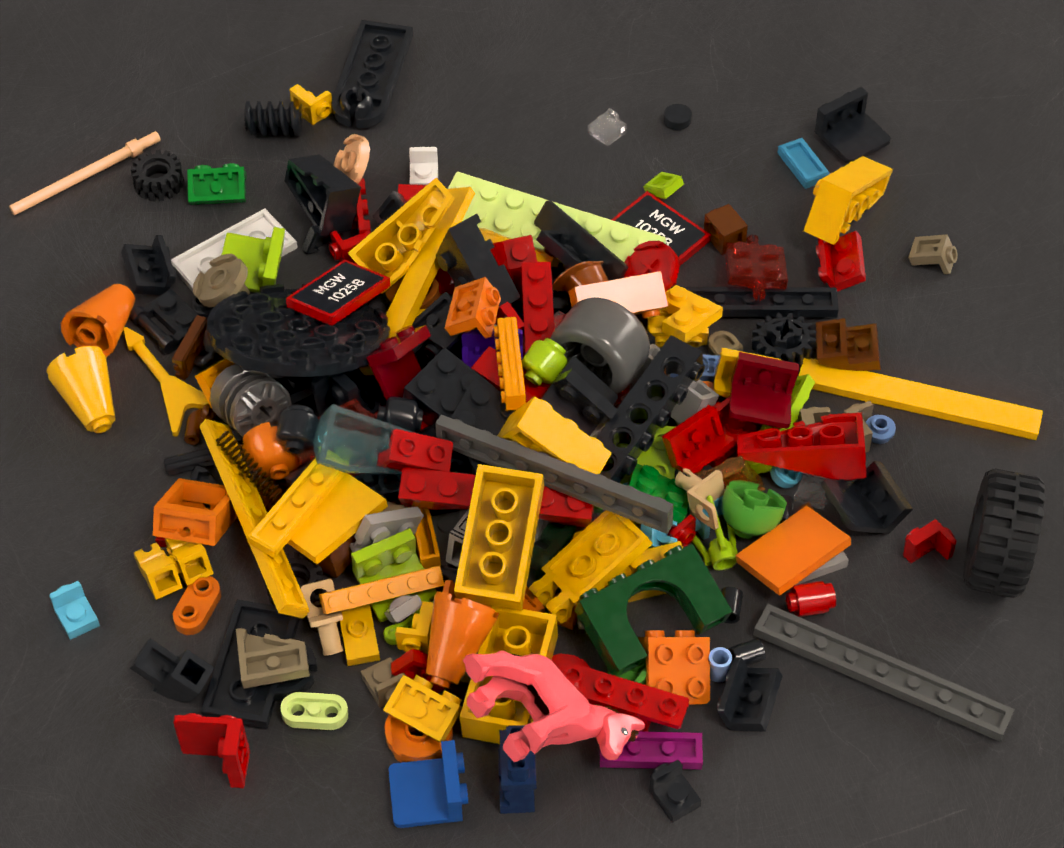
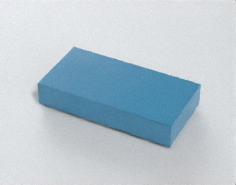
M803 138L778 146L777 153L805 189L815 186L819 179L830 174Z

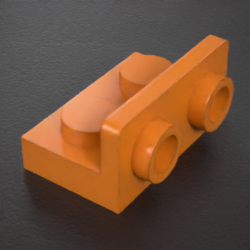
M486 277L455 287L444 327L450 336L461 332H469L477 327L485 339L492 337L498 307L501 302L500 293L497 288L493 287Z

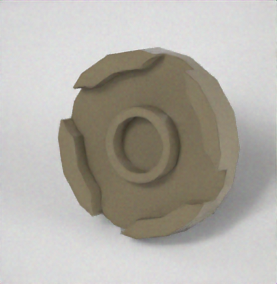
M224 254L210 261L209 264L212 267L205 274L200 271L193 284L194 295L207 307H215L223 299L241 291H246L248 295L250 294L248 287L244 284L247 279L248 268L234 254Z

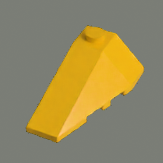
M436 177L350 250L348 254L357 265L390 277L391 287L405 275L455 198Z

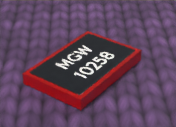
M648 191L611 219L666 237V245L670 246L677 254L680 266L709 243L711 239L710 233Z
M344 259L288 296L286 304L287 307L333 326L390 287V277Z

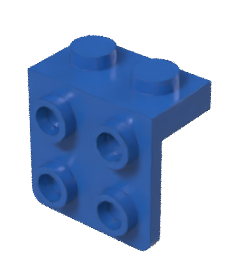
M455 740L441 741L442 758L394 763L389 766L393 823L397 828L463 821L462 805L468 804L467 784L459 783V774L465 773L463 752L456 753Z

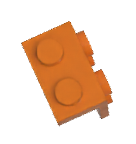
M645 630V637H637L648 655L646 657L647 686L687 697L690 700L689 704H707L710 701V637H695V630H675V637H665L664 630Z

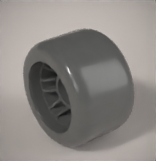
M599 297L586 298L576 303L558 324L550 337L551 340L566 350L564 355L567 358V362L571 358L576 357L616 394L621 393L629 386L647 361L650 351L647 332L639 319L619 303Z

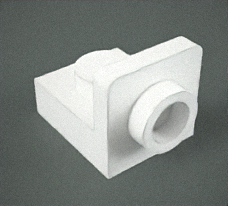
M409 148L410 184L428 185L436 177L438 178L437 148Z

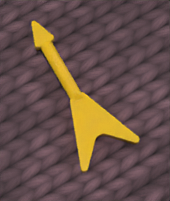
M124 327L128 350H134L160 382L172 435L176 437L179 435L185 411L189 408L200 409L209 403L202 391L167 373L146 347L144 336Z

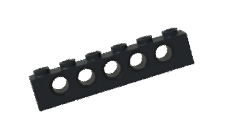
M672 335L668 338L619 405L617 413L605 424L596 437L603 443L606 449L612 452L604 466L611 467L612 469L606 472L601 471V475L620 483L625 475L629 476L634 471L639 455L642 451L647 452L657 430L667 425L675 405L682 404L687 396L688 387L693 381L697 382L702 376L705 369L702 351ZM678 374L677 377H669L667 375ZM652 397H662L660 400H651ZM636 420L646 421L642 424L633 423ZM620 443H627V444H629L628 446H626V447H624V448H620V447H617V446H616V445H618V444H620Z

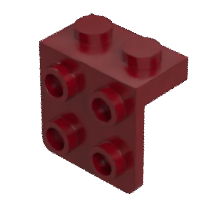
M409 325L396 332L397 336L379 344L380 348L366 357L386 400L391 396L403 398L404 387L422 370L412 349L431 336L426 325L415 329L413 325Z
M739 352L730 384V417L743 422L749 421L768 425L773 428H789L791 424V398L799 373V364Z

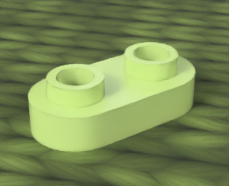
M295 692L286 696L280 707L283 721L292 728L335 730L347 722L349 715L346 701L336 694ZM297 711L304 712L300 716L293 715ZM329 713L337 714L335 717H327Z

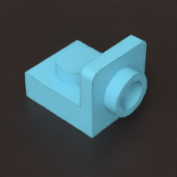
M79 581L63 585L49 595L54 611L70 640L100 626L98 618L85 597Z

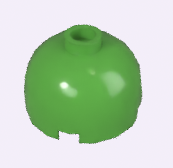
M736 480L729 482V485L726 486L721 505L722 516L728 525L734 529V533L742 538L750 539L752 536L765 535L778 526L784 515L787 505L786 500L772 489H768L766 494L757 490L759 487L757 483Z

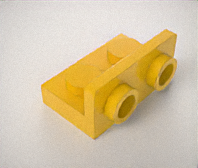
M403 675L383 711L440 743L445 741L458 716L461 714L462 707L459 704L462 700L445 690L442 695L432 691L433 684L418 675L415 676L414 680Z

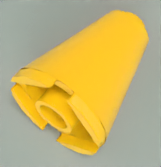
M83 346L75 348L76 354L66 357L65 353L59 355L47 367L49 381L88 431L95 433L108 431L115 421V413L106 356L103 354L102 349L95 346Z

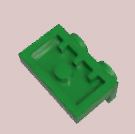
M230 163L224 164L222 168L197 165L194 169H187L189 205L246 202V172L244 166L239 167L238 164Z

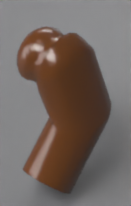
M209 404L204 405L203 408L189 415L184 436L186 443L190 445L199 443L201 434L199 426L205 419L216 421L217 414Z

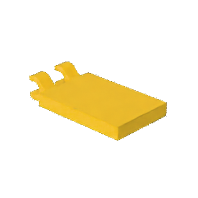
M605 510L541 568L545 575L532 583L529 590L552 614L557 615V620L562 624L570 618L574 605L577 606L580 601L579 597L583 593L593 588H597L598 591L604 589L611 579L623 572L653 543L630 519ZM559 588L562 592L555 597L556 589Z

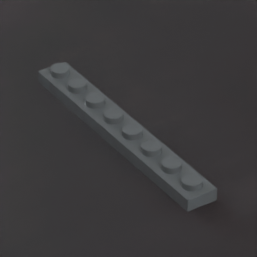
M441 415L435 423L437 438L452 441L453 450L495 467L543 474L544 484L548 488L667 534L673 525V504L661 497L646 494L632 486L623 485L601 474H594L581 469L575 464L563 462L550 457L544 452H537L515 441H509L493 435L487 430H480L467 425L458 419Z
M767 604L754 628L753 635L999 742L1002 741L1015 710L770 604Z

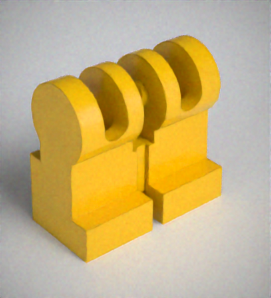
M165 538L169 556L165 554L164 550H161L157 542L150 545L151 551L144 552L142 549L133 552L137 565L156 600L183 588L178 574H180L187 586L193 584L198 578L214 574L206 549L202 544Z

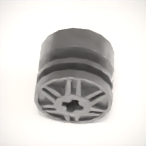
M237 364L225 368L216 377L211 387L210 402L213 411L242 437L250 429L262 423L270 422L271 427L278 426L280 413L291 406L289 392L274 378L270 377L267 373L243 370Z

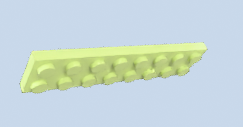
M456 172L448 189L471 187L475 192L462 221L478 214L481 220L477 224L478 228H485L512 239L532 235L534 247L544 250V247L536 241L541 230L534 224V221L545 201L549 200ZM553 202L623 262H625L628 255L631 257L635 252L633 249L639 244L647 241H661L666 244V237Z

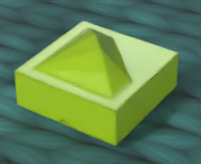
M660 172L646 183L643 188L645 192L648 191L655 197L667 199L684 183L682 176Z

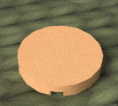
M352 134L344 140L343 144H346L344 150H339L334 166L358 184L368 164L370 147L365 137Z

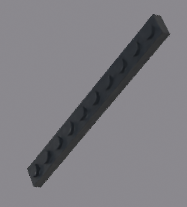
M683 287L723 307L722 317H776L777 313H780L782 317H787L789 313H792L793 317H838L837 288ZM553 290L554 316H563L572 308L569 294L566 291Z

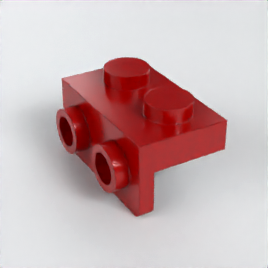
M707 405L662 436L671 466L683 472L682 469L687 468L692 473H698L704 466L717 457L723 456L730 448L736 445L735 438L724 433L717 408L711 405Z

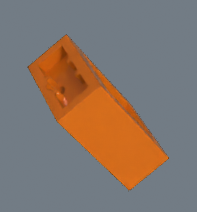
M178 478L154 506L153 536L215 546L237 518L225 486ZM204 504H209L210 508H206ZM184 527H188L190 532H186Z

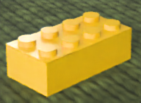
M478 464L454 588L456 598H466L482 605L522 611L545 486L543 474Z
M495 606L491 607L495 612L499 613V616L480 647L478 654H493L502 650L510 654L522 656L538 654L552 660L558 639L557 615L526 609L519 611ZM493 676L485 677L482 682L476 683L470 679L460 714L462 737L500 744L499 730H506L508 726L527 725L534 722L523 703L508 698L497 699L495 706L488 715L476 718L467 706V698L478 687L486 685Z

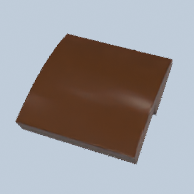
M845 318L816 322L818 364L852 371L881 370L877 323L847 327Z

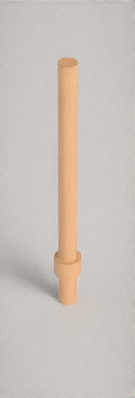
M155 131L139 140L135 138L125 143V147L9 205L12 214L15 216L130 156L132 158L139 156L143 153L144 149L160 142V136Z

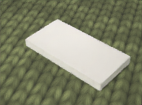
M264 208L171 259L172 266L176 268L178 277L193 292V284L200 271L205 274L212 267L209 262L222 255L227 233L266 239V237H272L274 227H283ZM286 230L282 256L297 249V241Z

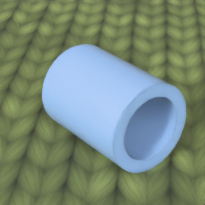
M717 647L711 650L709 654L710 679L720 683L726 681L727 671L731 669L732 654L726 648Z

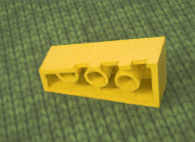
M862 156L826 177L819 179L813 190L815 199L803 231L834 245L839 240L840 232L845 234L850 229L851 225L848 223H851L852 220L858 221L866 209L869 210L884 195L893 169Z

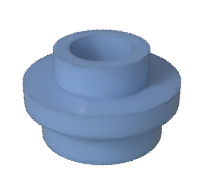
M874 415L866 421V424L873 433L871 440L873 443L884 444L895 434L896 426L894 421L885 415Z

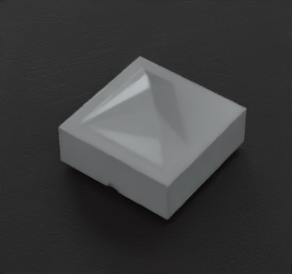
M417 594L400 596L393 600L384 614L390 622L399 623L421 608L422 601Z

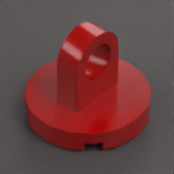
M647 241L639 244L633 249L635 252L631 257L628 255L624 262L628 265V269L623 278L661 271L665 292L677 284L680 268L678 256L670 246L661 241Z

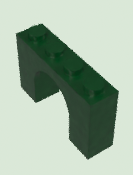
M693 544L685 548L678 545L664 554L665 558L657 562L650 559L636 568L637 572L628 577H626L625 573L620 574L608 582V587L600 591L597 588L590 589L579 597L580 601L574 611L611 675L619 677L642 665L648 656L627 617L628 600L635 594L645 590H658L669 594L681 605L698 635L725 622L733 612Z

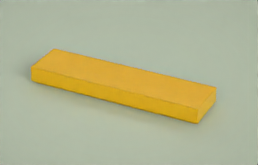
M321 450L247 536V543L275 558L348 472V464Z

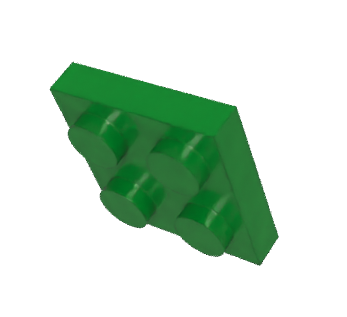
M637 463L634 471L630 474L627 485L672 503L673 520L677 524L681 523L686 517L689 506L687 491L676 486L675 479H669L661 475L654 467L649 465L642 466Z

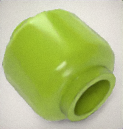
M545 338L544 341L537 340L533 342L521 360L522 367L526 371L524 377L537 386H540L542 382L551 384L567 364V358L564 355L566 350L549 338Z

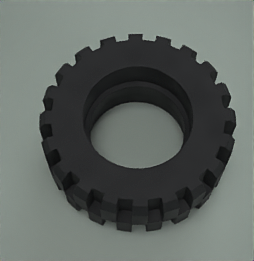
M996 468L988 470L984 474L973 510L964 561L963 580L969 589L1010 598L1021 596L1025 591L1034 565L1035 554L1037 553L1044 514L1045 486L1044 482L1037 476Z

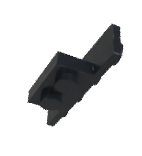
M545 201L534 221V224L541 230L536 241L544 247L545 253L560 260L564 264L565 270L585 261H603L602 267L608 281L623 278L628 269L627 264L555 203Z

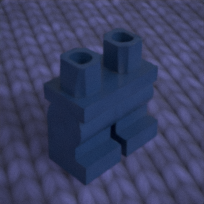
M525 725L508 726L506 730H499L500 814L535 812L534 789H537L534 753L530 751L524 759L513 762L503 750V744L508 735L522 730Z

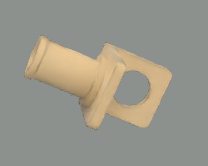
M687 468L682 469L683 473L680 471L677 474L675 484L687 491L691 515L713 530H716L719 527L716 508L706 498L711 495L713 501H715L724 494L722 472L715 470L706 478L701 479L692 473L691 470ZM703 509L707 511L709 517L702 512Z
M325 579L301 586V591L310 610L307 614L311 628L315 627L318 629L324 656L343 651L337 622L343 620V616L340 611L323 614L322 607L314 606L310 601V596L316 589L322 588L327 592L334 591L332 579Z

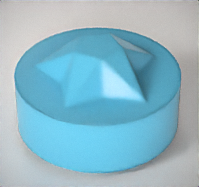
M774 466L770 470L772 480L782 488L794 487L803 476L802 472Z

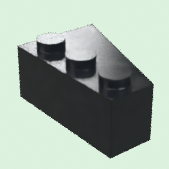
M320 154L289 159L284 181L315 226L319 235H329L333 231L338 233L350 231L357 214L356 207L361 186Z
M478 214L449 228L436 257L441 269L447 271L453 279L455 287L486 277L491 285L496 287L500 293L501 302L499 306L508 301L515 309L521 296L504 264L498 266L490 250L495 247L491 239L485 241L477 224L481 222Z

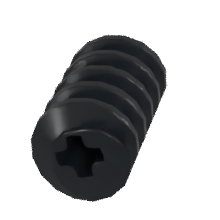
M246 101L244 113L246 131L249 129L252 136L257 135L259 129L263 136H267L270 129L273 136H278L280 129H282L284 136H289L291 129H293L295 136H300L303 123L302 104H300L299 109H296L294 102L290 101L288 109H285L283 102L279 101L277 109H274L272 102L268 101L266 109H263L261 101H257L255 109H252L250 101Z

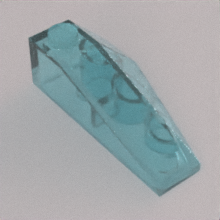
M332 404L319 419L313 444L316 462L345 473L402 474V471L376 465L378 454L389 448L391 431L394 429L409 430Z

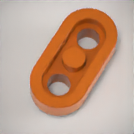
M211 576L198 578L186 588L173 611L175 628L181 634L194 635L202 631L221 599L220 585L215 578ZM189 612L194 613L193 615L188 617L184 616L186 613Z

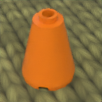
M113 284L69 310L61 321V332L65 341L70 346L74 344L76 347H99L107 358L115 350L135 304V297L132 291L122 284Z
M438 591L435 593L426 674L431 676L430 683L449 689L451 683L458 685L466 672L463 659L466 655L477 654L496 623L499 613L495 612L492 608L466 598H455V600H452V594Z

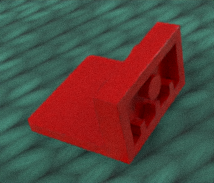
M196 713L175 715L173 724L182 753L223 758L222 771L223 774H227L230 787L244 788L250 748L243 720L230 715H222L220 717H204Z

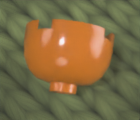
M270 422L262 423L250 429L243 437L244 444L242 449H246L244 456L250 453V456L245 461L247 462L249 459L254 458V461L248 467L250 468L254 463H258V466L252 471L255 472L259 467H262V470L257 474L259 476L266 472L265 478L271 476V479H283L300 466L305 450L302 454H293L285 451V446L279 444L276 440L277 426L271 427Z

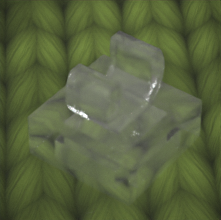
M611 108L602 115H599L597 119L588 125V133L607 146L627 132V124L621 121L619 114Z

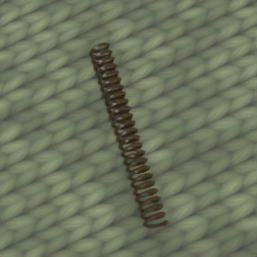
M225 431L216 439L217 446H221V450L225 451V455H229V459L233 460V464H238V469H242V473H246V478H250V482L254 483V487H259L258 491L263 492V496H267V501H271V505H275L277 501H274L283 493V490H280L275 496L270 498L272 493L279 488V485H276L270 492L266 493L275 481H271L266 487L261 489L271 479V476L266 477L261 483L257 484L266 475V472H263L258 478L253 480L255 475L262 470V467H259L253 474L249 475L258 466V463H254L248 470H245L254 461V458H251L244 465L240 466L250 456V453H247L241 460L236 462L238 457L245 453L246 449H242L236 456L232 457L241 448V444L228 453L229 449L237 443V440L232 441L229 446L224 448L225 444L233 438V435H230L224 442L220 443L229 434V431Z

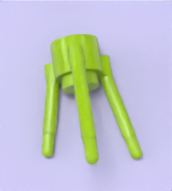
M711 495L707 496V501L714 505L713 497ZM717 514L719 525L715 530L717 538L710 541L708 551L697 535H695L692 542L703 556L705 565H712L715 570L720 571L736 565L735 555L738 551L734 529L727 523L728 541L723 535Z

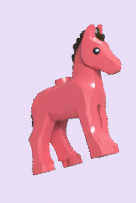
M501 650L493 654H469L463 659L466 673L475 683L482 682L485 677L493 676L486 685L478 687L467 698V706L476 718L488 715L495 706L497 699L508 698L523 703L534 721L525 725L522 730L509 734L505 740L503 750L513 762L524 759L530 751L535 755L542 747L551 744H570L596 737L601 754L605 759L617 760L625 744L628 741L634 742L638 737L639 731L645 728V723L642 720L619 713L617 709H612L611 706L602 707L600 704H589L588 700L547 657L538 654L522 656Z

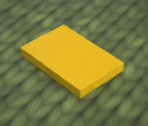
M346 473L289 540L288 544L314 563L319 564L357 532L365 515L380 513L388 507L387 501L368 486Z

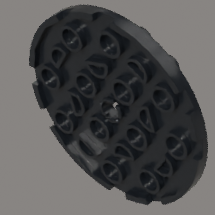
M284 284L261 286L260 292L249 295L246 291H241L219 302L209 313L207 337L210 345L216 352L227 360L240 365V368L243 370L267 373L272 378H283L285 376L314 377L339 374L368 366L369 362L366 357L379 349L381 342L390 338V327L387 325L388 318L380 308L373 309L370 307L369 301L331 326L287 307L286 298L300 288L284 289Z

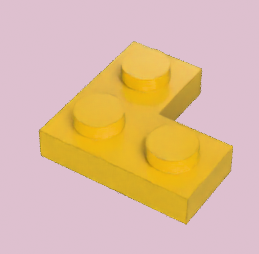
M675 285L665 292L668 307L663 310L672 315L662 321V332L670 336L672 335L685 343L722 317L723 307L683 287Z

